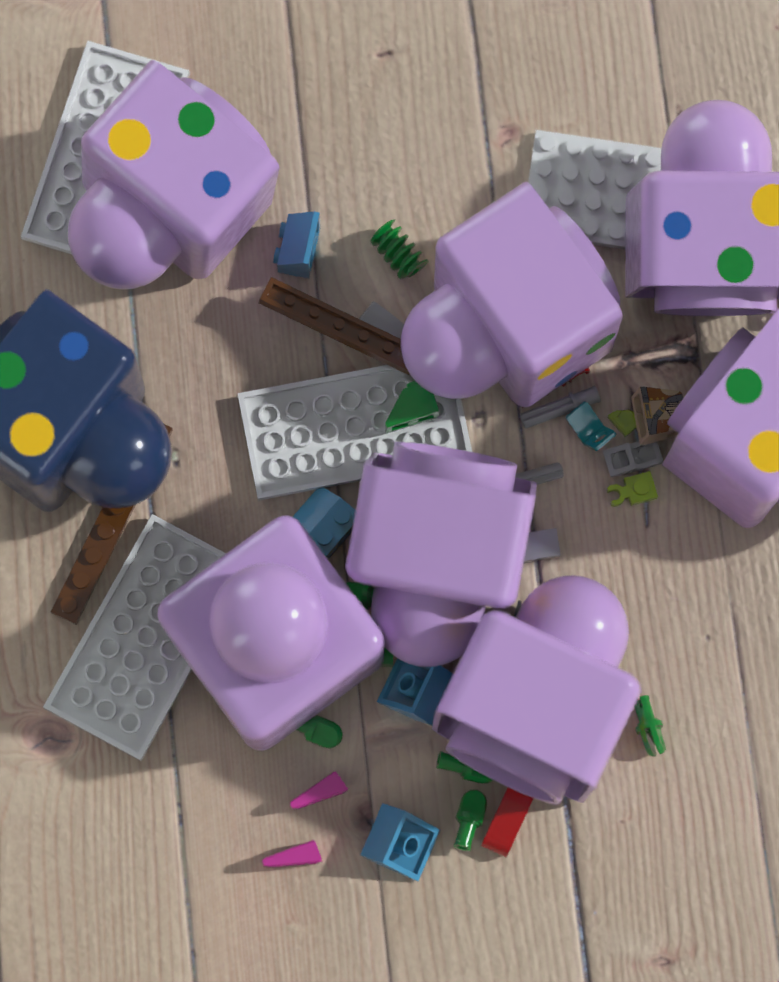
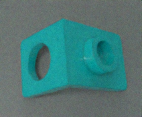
M586 401L582 402L566 416L567 422L583 445L595 451H598L616 436L614 430L602 424ZM606 435L602 440L595 442L599 437Z

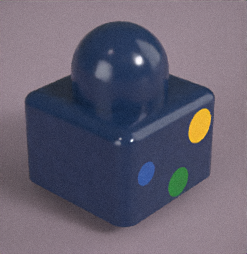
M49 289L44 290L26 312L19 311L0 325V480L44 512H51L61 507L72 492H75L86 501L104 508L119 509L139 504L158 490L168 474L172 454L168 431L158 415L141 402L145 394V385L133 350Z

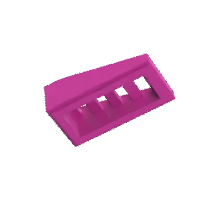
M332 772L290 801V806L293 810H298L344 794L348 791V788L338 773Z
M314 840L268 856L262 860L264 867L268 868L319 864L323 862Z

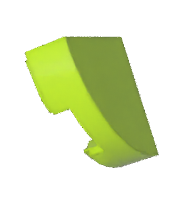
M616 410L607 416L624 437L637 428L634 411Z

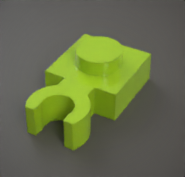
M651 471L626 477L623 480L625 486L613 484L606 490L607 493L615 491L619 494V499L611 501L612 507L621 505L625 499H629L630 505L633 506L658 498Z

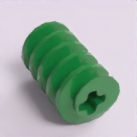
M393 219L375 232L370 243L373 246H378L377 252L379 254H385V262H392L390 268L393 271L399 270L397 273L399 279L410 278L422 270L429 260L425 259L419 262L418 259L422 252H411L416 244L414 242L408 245L405 244L409 236L407 234L401 237L398 236L402 227L398 226L393 229L391 227L395 222V219Z

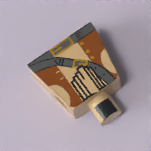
M639 387L632 395L631 400L640 445L676 438L679 433L667 425V422L683 400V394L676 390Z

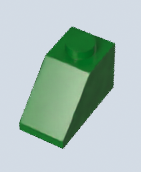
M416 381L408 383L406 385L407 388L401 391L385 422L386 433L388 434L438 418L439 408L434 394L421 387Z

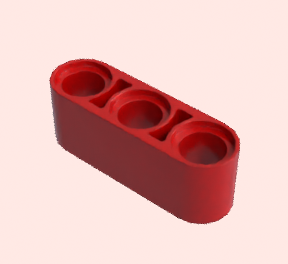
M507 787L481 846L507 858L534 798Z

